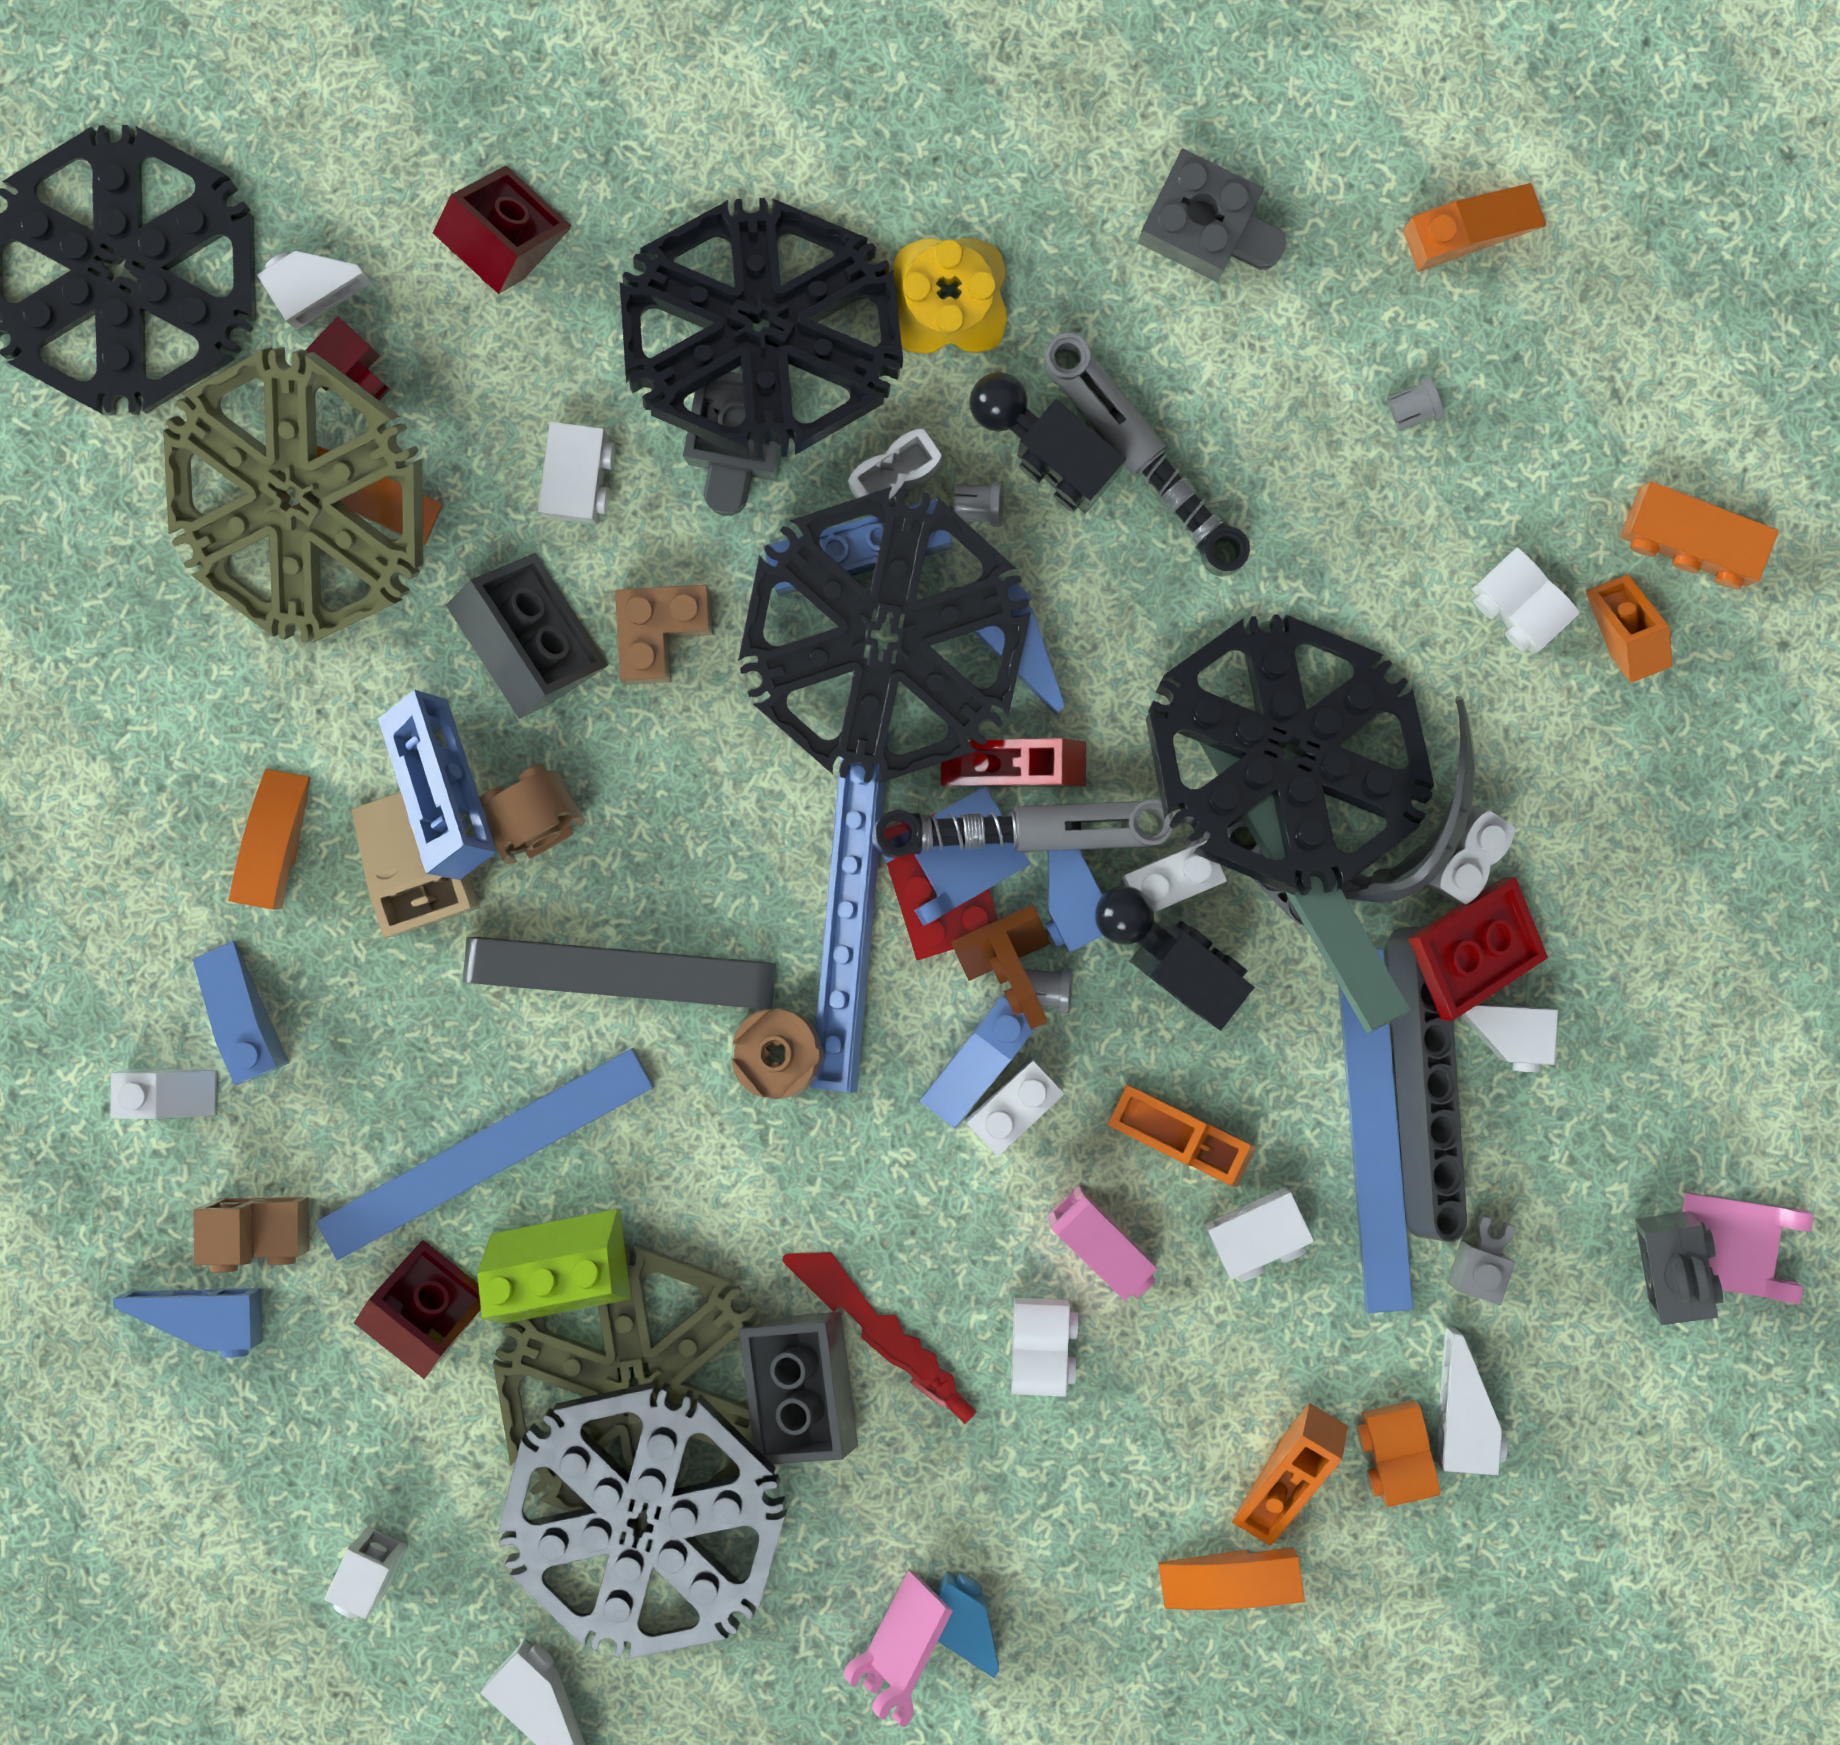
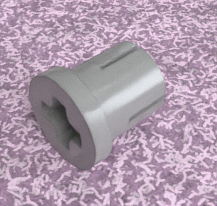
M1430 376L1420 379V384L1387 397L1390 411L1399 431L1432 418L1436 422L1445 418L1440 396Z
M993 481L992 485H956L954 512L964 521L990 522L992 527H1001L1004 503L1003 481Z
M1063 968L1062 972L1027 969V977L1041 1007L1059 1008L1060 1013L1069 1014L1073 969Z

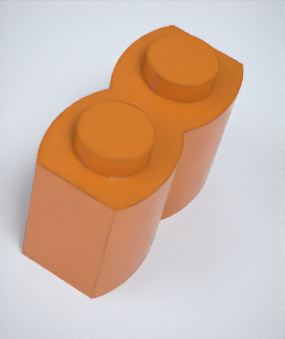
M1411 1400L1361 1412L1364 1424L1357 1425L1356 1429L1363 1453L1370 1451L1374 1469L1367 1470V1477L1373 1497L1381 1496L1384 1504L1387 1507L1441 1495L1420 1405Z

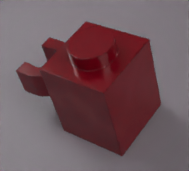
M339 316L306 349L307 353L315 352L379 401L390 390L368 369L380 355ZM322 386V388H323L325 391H328V390H329L328 387H323V386Z

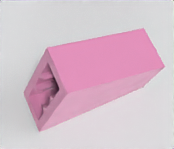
M1080 1186L1047 1216L1052 1231L1124 1301L1132 1294L1136 1298L1140 1297L1155 1282L1156 1279L1152 1275L1158 1269L1154 1262Z

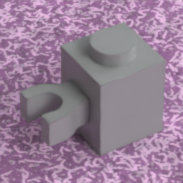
M1479 1214L1476 1223L1477 1243L1475 1245L1461 1240L1447 1283L1459 1292L1501 1305L1515 1265V1261L1502 1254L1501 1251L1512 1240L1516 1227L1504 1222L1501 1233L1496 1237H1490L1488 1227L1492 1219Z

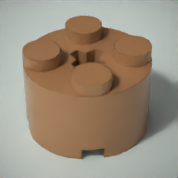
M542 764L535 765L518 776L520 782L505 790L503 787L493 788L479 797L494 845L504 863H517L514 855L524 851L528 858L537 856L573 835L574 833L570 825L574 822L580 827L585 823V818L558 771H546Z

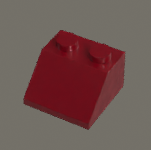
M504 166L451 194L434 228L433 234L487 285L500 294L524 280L570 230L572 225L508 166Z
M422 1239L369 1298L354 1324L425 1379L481 1311L479 1285Z

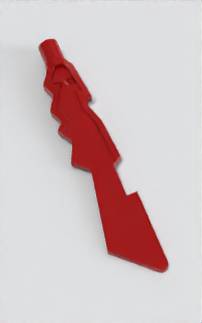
M831 1252L788 1253L783 1256V1263L833 1312L840 1305L862 1327L861 1338L891 1364L907 1371L913 1377L910 1381L913 1386L939 1406L949 1409L964 1424L975 1415L977 1411L957 1391L954 1376L940 1369L936 1354L922 1348L920 1338L904 1334L896 1315H877Z

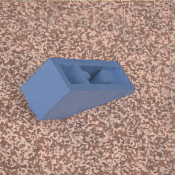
M1013 584L1008 588L1007 596L1011 601L1027 598L1029 602L1032 599L1019 584ZM1028 605L1025 609L1019 611L1011 610V616H1020L1029 611L1031 612L1017 677L1057 715L1065 705L1033 609ZM989 626L974 631L1001 659L1005 641L1003 631L997 626Z
M1080 850L1047 851V911L1052 920L1044 924L1056 948L1064 944L1067 951L1072 952L1103 936L1095 921L1096 906L1103 895Z
M232 941L192 959L214 1039L234 1085L249 1082L289 1064L290 1062L236 942Z
M1001 994L919 1101L953 1128H956L1036 1028L1031 1030L1023 1013L1014 1016L1007 998Z
M261 1288L127 1291L113 1298V1308L202 1350H220L221 1357L235 1358L247 1356L249 1350L262 1342Z

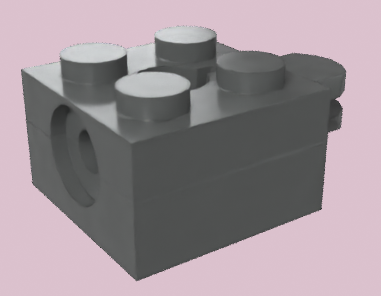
M1182 148L1142 228L1138 244L1218 283L1231 256L1259 270H1268L1275 266L1284 253L1286 237L1279 227L1252 215L1264 190L1263 187Z
M729 372L695 391L691 411L727 427L739 426L745 419L742 374ZM790 385L791 402H792L793 391H792V388H791V385ZM687 431L683 457L690 466L708 469L704 488V498L708 506L719 515L733 516L740 513L746 506L752 477L777 482L781 460L778 443L773 441L766 442L763 445V458H757L754 454V441L749 440L748 458Z
M1690 1211L1635 1219L1649 1305L1661 1325L1718 1318L1716 1304L1723 1303L1724 1299L1719 1276L1714 1275L1708 1258L1716 1257L1711 1230H1706L1704 1222H1699Z

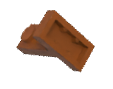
M1033 904L951 941L968 981L994 970L1000 984L1008 981L1011 988L1003 992L1014 1016L1023 1013L1031 1030L1048 1022L1019 958L1050 944Z

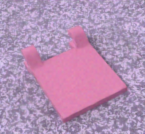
M1685 1192L1682 1212L1690 1211L1699 1222H1704L1706 1230H1711L1716 1257L1708 1258L1714 1275L1719 1276L1722 1290L1801 1304L1803 1286L1798 1285L1796 1281L1775 1279V1270L1782 1228L1811 1232L1813 1213L1795 1208L1770 1206Z
M909 1570L868 1650L851 1660L844 1671V1678L853 1686H857L861 1676L868 1673L863 1684L870 1692L875 1694L879 1691L885 1679L891 1687L882 1691L875 1698L872 1710L879 1718L886 1720L891 1708L897 1706L892 1718L903 1727L909 1724L913 1716L912 1691L953 1612L916 1573Z

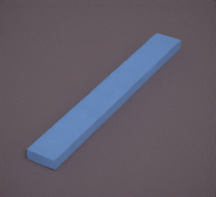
M888 732L887 739H886V745H887L888 749H889V739H890V733H889V732ZM854 762L848 767L846 778H841L840 773L838 777L815 1027L825 1052V1059L819 1068L818 1075L810 1085L811 1088L847 1093L857 1092L879 858V852L873 844L872 832L877 820L883 815L886 782L877 784V779L880 775L879 764L873 765L874 773L869 783L864 782L865 767L859 762Z
M1376 949L1384 963L1383 949ZM1338 984L1365 1311L1367 1313L1413 1310L1390 1026L1388 1023L1367 1034Z
M631 1048L317 1220L316 1223L338 1261L654 1088V1085L634 1048Z

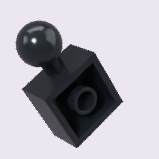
M1003 372L985 375L974 385L971 391L969 405L977 423L991 431L1000 432L1010 429L1021 439L1017 454L1022 460L1019 465L1021 470L1037 483L1045 479L1057 490L1053 494L1055 499L1069 511L1074 513L1079 508L1086 514L1121 473L1126 458L1057 399L1038 418L1027 409L1028 398L1022 383L1014 376Z
M1118 886L1107 891L1098 901L1095 910V921L1101 934L1116 944L1129 945L1137 942L1140 947L1129 962L1221 1031L1255 988L1243 978L1248 970L1232 957L1223 954L1215 947L1209 951L1213 942L1194 927L1188 926L1181 920L1176 925H1173L1161 919L1157 924L1154 921L1152 903L1141 890L1131 886Z

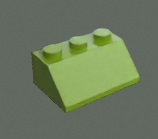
M612 1209L490 1234L477 1272L482 1319L506 1324L631 1300L620 1209Z

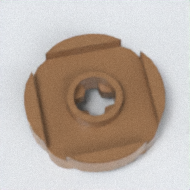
M769 1009L752 1014L737 1029L733 1044H735V1059H732L734 1073L739 1082L749 1092L761 1097L782 1099L794 1097L802 1093L813 1083L825 1059V1052L814 1026L801 1014L787 1009ZM771 1043H774L776 1046H785L786 1052L784 1055L786 1059L783 1064L780 1062L769 1063L768 1058L772 1053L768 1047Z

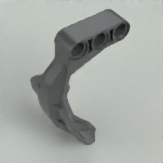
M1456 696L1455 698L1460 728L1456 787L1453 798L1440 825L1423 845L1410 853L1397 866L1391 869H1378L1370 877L1359 874L1340 889L1346 899L1369 902L1400 900L1416 893L1431 882L1451 860L1466 830L1474 794L1475 754L1469 716L1462 697ZM1243 818L1227 829L1231 842L1264 856L1257 842L1253 845H1244L1235 837V829L1243 826L1248 827ZM1253 879L1292 920L1300 925H1304L1285 891Z

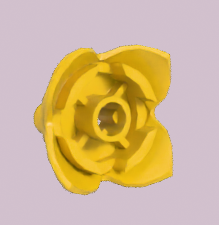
M930 238L910 243L899 250L892 270L894 271L895 287L898 290L897 307L902 349L909 352L927 354L936 352L947 344H954L963 351L979 353L992 350L1000 345L1007 323L1006 307L1000 292L1006 277V267L1001 253L995 246L976 238L944 241ZM943 284H956L958 286L957 294L960 297L956 300L951 296L946 297L944 300L939 297L941 294L940 286Z

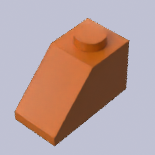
M1628 574L1586 590L1587 598L1610 656L1630 683L1673 667L1670 627Z

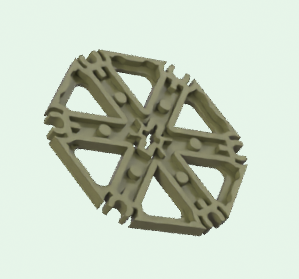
M285 347L263 349L182 393L186 397L177 400L176 405L186 413L187 421L185 422L179 416L169 418L166 422L168 429L163 430L168 534L177 532L181 528L185 530V533L173 539L172 544L175 547L187 543L192 547L193 557L183 563L185 568H192L199 564L204 565L200 571L190 574L192 577L273 637L279 635L280 639L285 640L293 636L294 624H296L301 631V642L305 643L312 639L314 643L403 600L400 597L408 594L410 589L400 582L399 573L410 580L419 575L420 570L418 567L423 565L422 459L410 465H405V460L414 457L419 450L417 446L402 450L397 445L396 437L407 429L405 424H397L386 428L388 422L400 417L398 414L315 352L307 353L306 350L302 349L292 352V366H290L285 360ZM254 378L261 379L264 382L266 446L227 418L221 409V399L225 394ZM323 386L328 387L362 412L367 420V429L364 434L317 457L315 396L317 390ZM194 454L247 494L209 514L200 513L193 504L192 456ZM390 477L395 479L402 488V536L398 540L388 538L342 504L340 500L383 478ZM295 488L297 491L296 499L300 503L291 506L289 504L291 496L286 491ZM268 536L270 544L272 601L264 600L231 575L227 565L228 559L232 554ZM320 548L369 584L371 587L370 593L365 598L340 610L327 608L321 599Z
M624 1244L631 1300L598 1306L606 1352L549 1331L544 1323L545 1316L516 1321L525 1327V1331L515 1324L507 1325L504 1328V1334L516 1339L517 1348L508 1350L505 1347H499L495 1355L500 1360L512 1361V1365L495 1359L493 1366L510 1466L515 1462L521 1439L525 1432L527 1433L519 1390L520 1382L526 1376L583 1397L628 1388L633 1377V1367L635 1378H638L640 1385L657 1381L653 1391L654 1400L657 1399L663 1384L668 1383L670 1384L668 1398L673 1403L683 1402L687 1390L693 1391L694 1398L690 1409L694 1411L697 1408V1400L701 1394L753 1445L748 1401L738 1402L684 1382V1380L731 1341H740V1328L763 1323L762 1314L756 1321L745 1325L744 1321L749 1320L754 1315L757 1307L753 1303L744 1311H738L734 1308L732 1300L741 1293L742 1288L740 1286L732 1287L725 1297L720 1295L722 1289L733 1282L732 1279L638 1244L633 1245L636 1253V1263L631 1262V1249L628 1244ZM657 1272L699 1288L703 1294V1303L695 1312L653 1346L643 1281L648 1274ZM645 1363H648L650 1375L646 1374ZM618 1368H620L621 1378H622L621 1380H620ZM627 1412L628 1415L621 1413L585 1422L582 1425V1429L602 1448L620 1434L625 1469L631 1474L643 1429L640 1417L634 1413ZM695 1433L691 1435L693 1438L719 1447L706 1434ZM730 1458L729 1464L709 1481L740 1475V1469ZM547 1467L535 1469L540 1476V1481L531 1488L530 1492L533 1495L543 1491L547 1484L553 1486L550 1492L541 1496L539 1501L568 1512L590 1507L553 1470ZM645 1503L642 1512L637 1517L642 1519V1530H645L647 1524H649L647 1522L648 1515H646L648 1503ZM638 1529V1532H637V1535H636L637 1538H638V1536H639V1534H640L639 1529Z

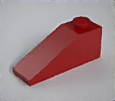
M1064 738L987 740L988 742L985 745L979 744L975 740H967L978 751L941 763V786L1086 787V741Z

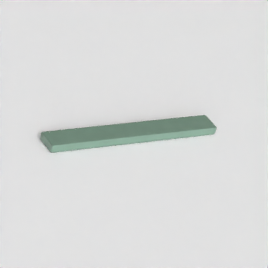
M1228 695L1221 697L1231 701ZM1199 742L1218 775L1240 760V758ZM1272 795L1245 815L1243 819L1264 856L1272 860H1282L1285 858V852L1274 797ZM1311 876L1312 889L1307 895H1301L1299 890L1294 895L1286 892L1367 1034L1406 1015L1411 1010L1342 890L1339 889L1337 891V882L1331 892L1325 893L1322 881L1318 877Z

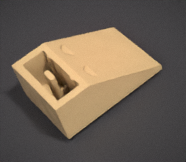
M401 792L351 809L369 896L384 938L396 937L480 908L469 873L460 880L426 873L420 859L419 848L412 826L408 820V813Z

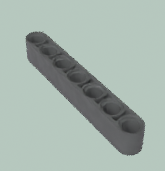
M1402 927L1396 929L1390 935L1387 944L1388 971L1411 1009L1406 1015L1392 1021L1406 1222L1408 1229L1416 1237L1454 1242L1464 1234L1467 1227L1453 1021L1441 1020L1408 941L1410 936L1424 927Z
M466 937L463 982L772 1009L776 963L496 938Z

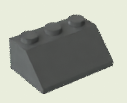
M536 553L471 579L446 604V607L519 719L550 705L609 666Z
M829 1312L796 1315L740 1328L739 1335L753 1446L772 1464L843 1460L857 1448L858 1440L842 1313Z

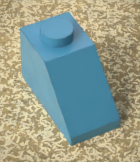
M947 1571L934 1592L953 1612L938 1642L995 1678L999 1672V1661L986 1597L981 1593L983 1588L975 1579L967 1574L960 1573L957 1577Z

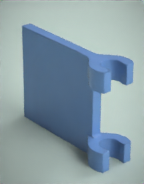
M984 786L933 816L935 819H943L953 814L956 818H960L962 813L978 814L979 812L983 817H987L990 812H993L996 816L1003 815L987 787ZM908 830L887 842L894 847L904 846L908 841ZM1006 843L1004 848L1001 847V844H985L984 849L970 848L969 850L964 848L962 850L960 846H945L942 851L940 846L933 847L932 851H921V854L914 855L934 888L937 897L914 911L922 925L925 926L1029 866L1030 862L1024 852H1016L1012 843ZM883 855L887 863L895 859Z

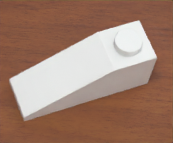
M1445 1327L1435 1462L1443 1471L1499 1476V1463L1505 1462L1507 1457V1437L1505 1434H1502L1501 1426L1463 1334L1455 1327Z
M524 1640L490 1676L480 1693L536 1745H585L558 1670L552 1666L554 1664L553 1658L541 1646L535 1644L532 1647Z

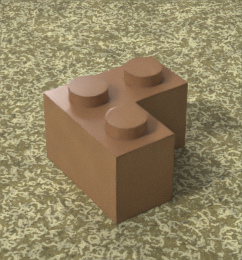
M706 584L615 590L620 681L626 685L670 683L669 638L714 635L711 590Z
M309 1197L218 1198L193 1209L194 1265H209L210 1272L225 1273L237 1271L238 1265L250 1264L251 1258L268 1257L269 1265L296 1263V1257L309 1251Z

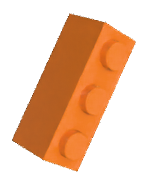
M1650 481L1639 487L1620 538L1631 542L1630 549L1634 552L1649 557H1656L1657 553L1673 558L1672 565L1680 570L1698 573L1701 569L1716 575L1714 579L1716 583L1727 588L1740 590L1742 586L1746 587L1760 581L1779 530Z

